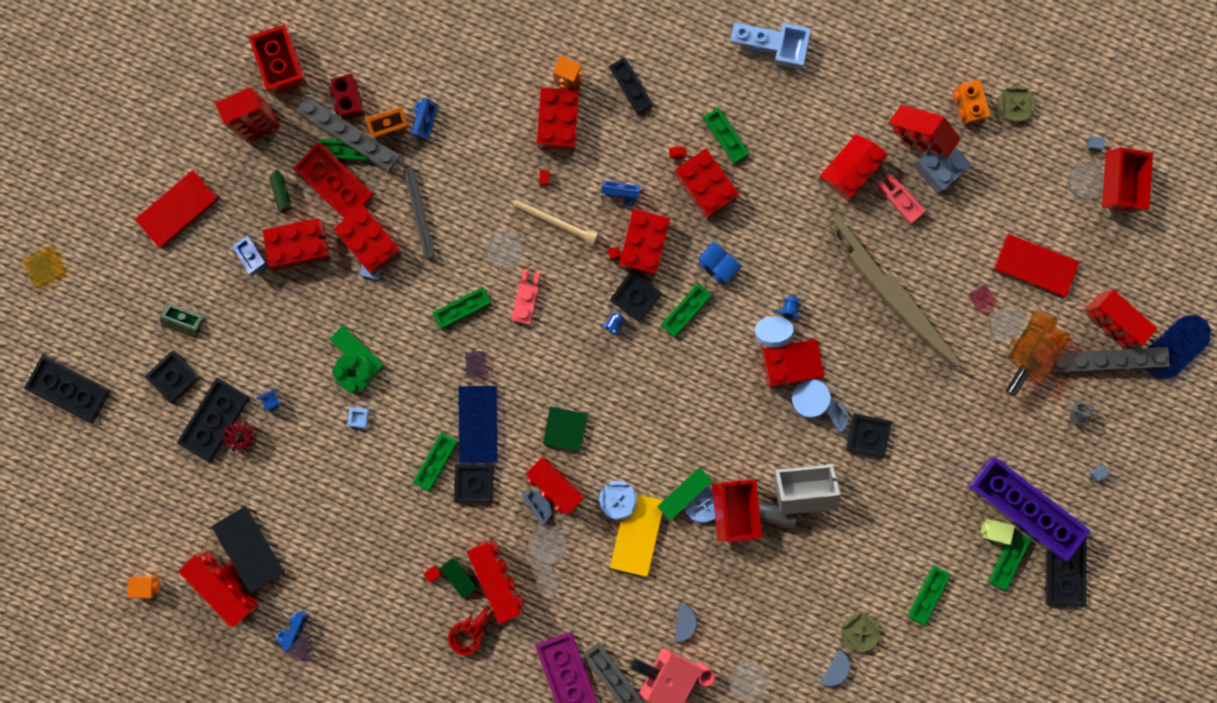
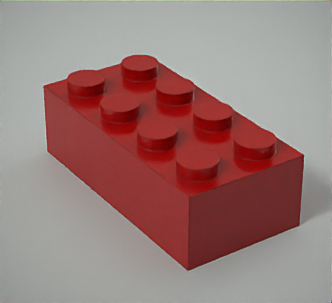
M252 87L214 102L223 124L245 142H254L259 139V136L276 132L277 128H280L272 106Z
M489 539L470 548L466 553L498 623L501 624L520 615L525 604L521 595H517L515 592L516 584L513 577H509L507 574L508 566L505 560H501L499 557L500 549L497 542Z
M207 551L195 554L177 572L231 628L245 622L260 607L257 604V599L251 594L248 595L243 590L244 586L238 580H232L230 571L224 566L221 567L216 562L217 558L214 554Z

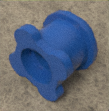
M793 296L784 298L783 309L778 310L777 314L789 320L800 319V315L797 314L799 307L802 305L799 299Z
M617 312L614 314L610 313L609 319L605 324L603 323L602 327L618 336L620 328L623 324H626L623 321L625 318Z
M277 388L256 397L257 400L261 399L264 411L268 410L270 413L280 408L279 404L282 402H279L275 394L278 391Z

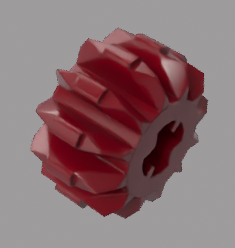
M237 420L236 427L233 423H229L232 430L224 429V432L229 435L223 436V440H230L225 446L228 448L233 444L232 452H235L237 447H239L240 453H243L244 446L247 450H250L251 447L248 443H256L251 438L256 437L257 433H249L254 429V426L246 428L248 421H245L243 426H240V420ZM243 432L244 440L241 438V441H238L235 434Z

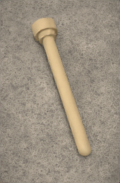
M515 200L513 202L514 207L583 238V241L586 242L585 244L591 247L594 246L599 233L593 230L584 231L521 201Z

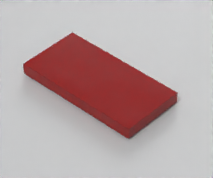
M319 141L292 168L344 219L362 205L365 206L375 195Z
M191 170L134 220L159 248H163L218 200V197L198 174Z
M1006 234L993 270L1066 297L1080 261L1014 235Z

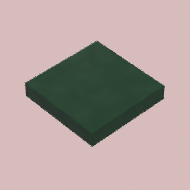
M550 406L543 444L581 451L588 414Z

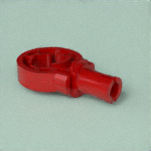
M486 606L469 625L467 624L472 620V616L456 623L451 628L448 634V644L455 653L466 656L478 649L486 629L484 628L478 635L477 633L495 615L493 610L486 615L491 607ZM457 629V631L454 634L455 636L453 638V631ZM459 631H467L472 635L473 643L469 647L463 646L457 640L456 635Z

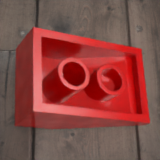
M817 339L761 349L768 387L824 377Z

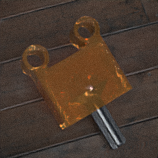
M1037 310L1032 314L1030 322L1018 340L1011 339L1010 345L1013 346V349L1007 358L1018 368V371L1006 389V393L1016 396L1027 377L1043 383L1059 355L1069 344L1071 335L1064 330L1056 328V317Z

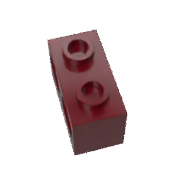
M348 74L330 79L331 86H329L331 96L335 97L336 104H333L336 115H339L344 120L365 115L354 75ZM342 85H348L346 91H339ZM352 103V107L349 110H344L345 104Z

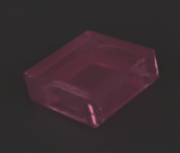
M985 284L968 294V297L978 311L996 300Z

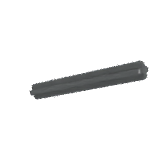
M408 167L404 169V175L424 256L426 259H432L435 257V252L413 167Z

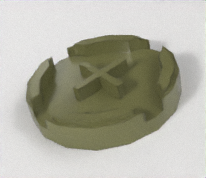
M1015 85L1002 91L996 104L1002 119L1009 123L1017 124L1031 117L1035 112L1036 101L1034 95L1028 91L1029 89L1024 86Z
M854 613L843 622L841 638L844 644L852 651L868 652L879 642L880 627L870 615Z

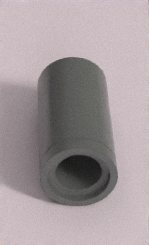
M759 502L761 522L788 528L795 527L797 513L781 515L779 506Z

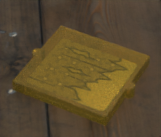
M53 245L22 260L27 270V276H30L35 288H39L67 273L61 262L62 258L58 256Z

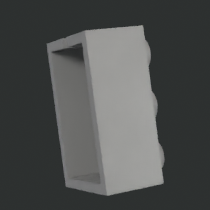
M833 464L775 470L774 486L781 515L839 509L841 494Z

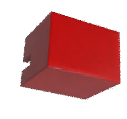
M540 170V186H549V171Z
M619 246L608 249L610 260L621 257Z
M434 565L424 572L423 575L431 583L441 575V572Z

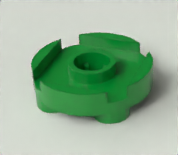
M348 353L337 360L332 374L339 386L347 392L359 391L367 387L371 382L372 366L365 356ZM350 369H356V377L351 376Z

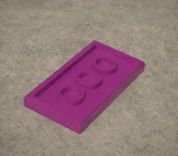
M572 631L535 644L556 703H598Z

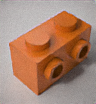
M560 55L552 72L554 83L560 85L559 87L562 89L580 88L584 77H582L584 73L582 71V64Z
M981 80L958 85L953 90V100L958 105V117L963 122V126L985 121L991 116Z
M401 106L365 118L371 137H376V139L386 137L387 133L394 131V133L404 131L405 127L408 126Z

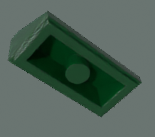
M274 170L269 176V181L278 212L281 213L291 210L292 205L283 174L279 170Z
M170 303L160 316L162 326L194 338L197 337L204 321V316Z
M455 556L439 568L462 598H465L478 587Z

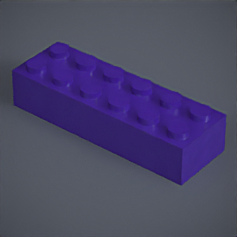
M989 457L966 486L1059 560L1068 561L1091 531L996 457Z

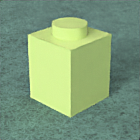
M986 519L981 528L982 538L1011 545L1015 526Z

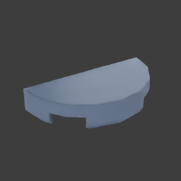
M831 400L829 408L824 413L839 434H842L847 427L848 413L840 402Z
M527 491L521 494L544 526L551 515L550 501H547L538 491Z
M680 602L675 642H682L690 638L696 628V616L693 610Z
M840 649L819 681L821 684L835 686L847 678L850 670L849 660Z

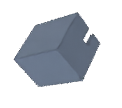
M1094 136L1088 138L1087 150L1102 151L1105 138Z
M1098 466L1089 474L1094 481H1100L1109 475V472L1104 466Z

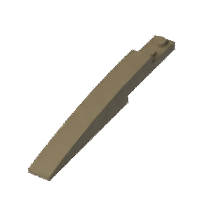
M838 215L829 222L831 224L830 229L843 240L841 243L844 248L852 252L846 258L869 287L938 356L952 367L960 366L961 363L892 272L884 276Z

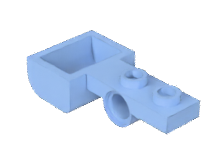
M734 23L730 43L747 46L756 52H776L775 65L800 69L804 65L811 28L783 23L779 32Z

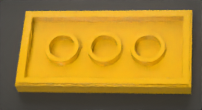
M637 494L638 502L635 511L629 517L621 519L610 568L647 577L662 517V511L657 505L663 500Z

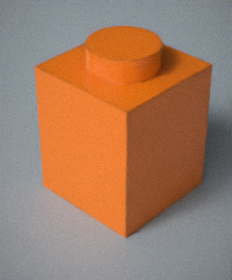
M159 576L129 577L127 598H153L158 596L161 588L160 581H158Z

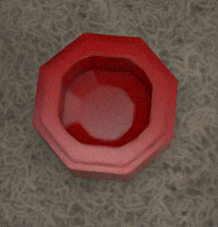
M674 146L669 149L670 159L676 160L687 157V148L684 146Z

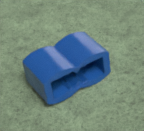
M714 241L697 259L699 261L698 265L707 272L709 270L714 274L712 276L713 279L719 284L723 282L726 285L742 267L740 263Z

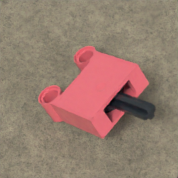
M664 647L654 666L636 658L630 662L631 670L647 676L639 693L651 703H690L687 697L696 680L702 686H709L715 679L714 672L704 663H695Z

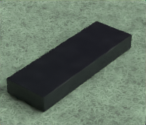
M625 57L609 65V70L637 116L653 107V103Z

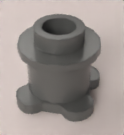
M1080 400L1075 401V407L1071 409L1070 421L1077 426L1087 425L1091 412L1094 411V406L1087 405Z

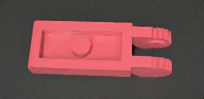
M888 174L885 177L895 189L890 191L881 181L877 183V187L911 225L926 211L901 183L891 174Z
M524 269L511 321L530 325L539 289L540 272L534 274L533 286L526 285L529 270Z

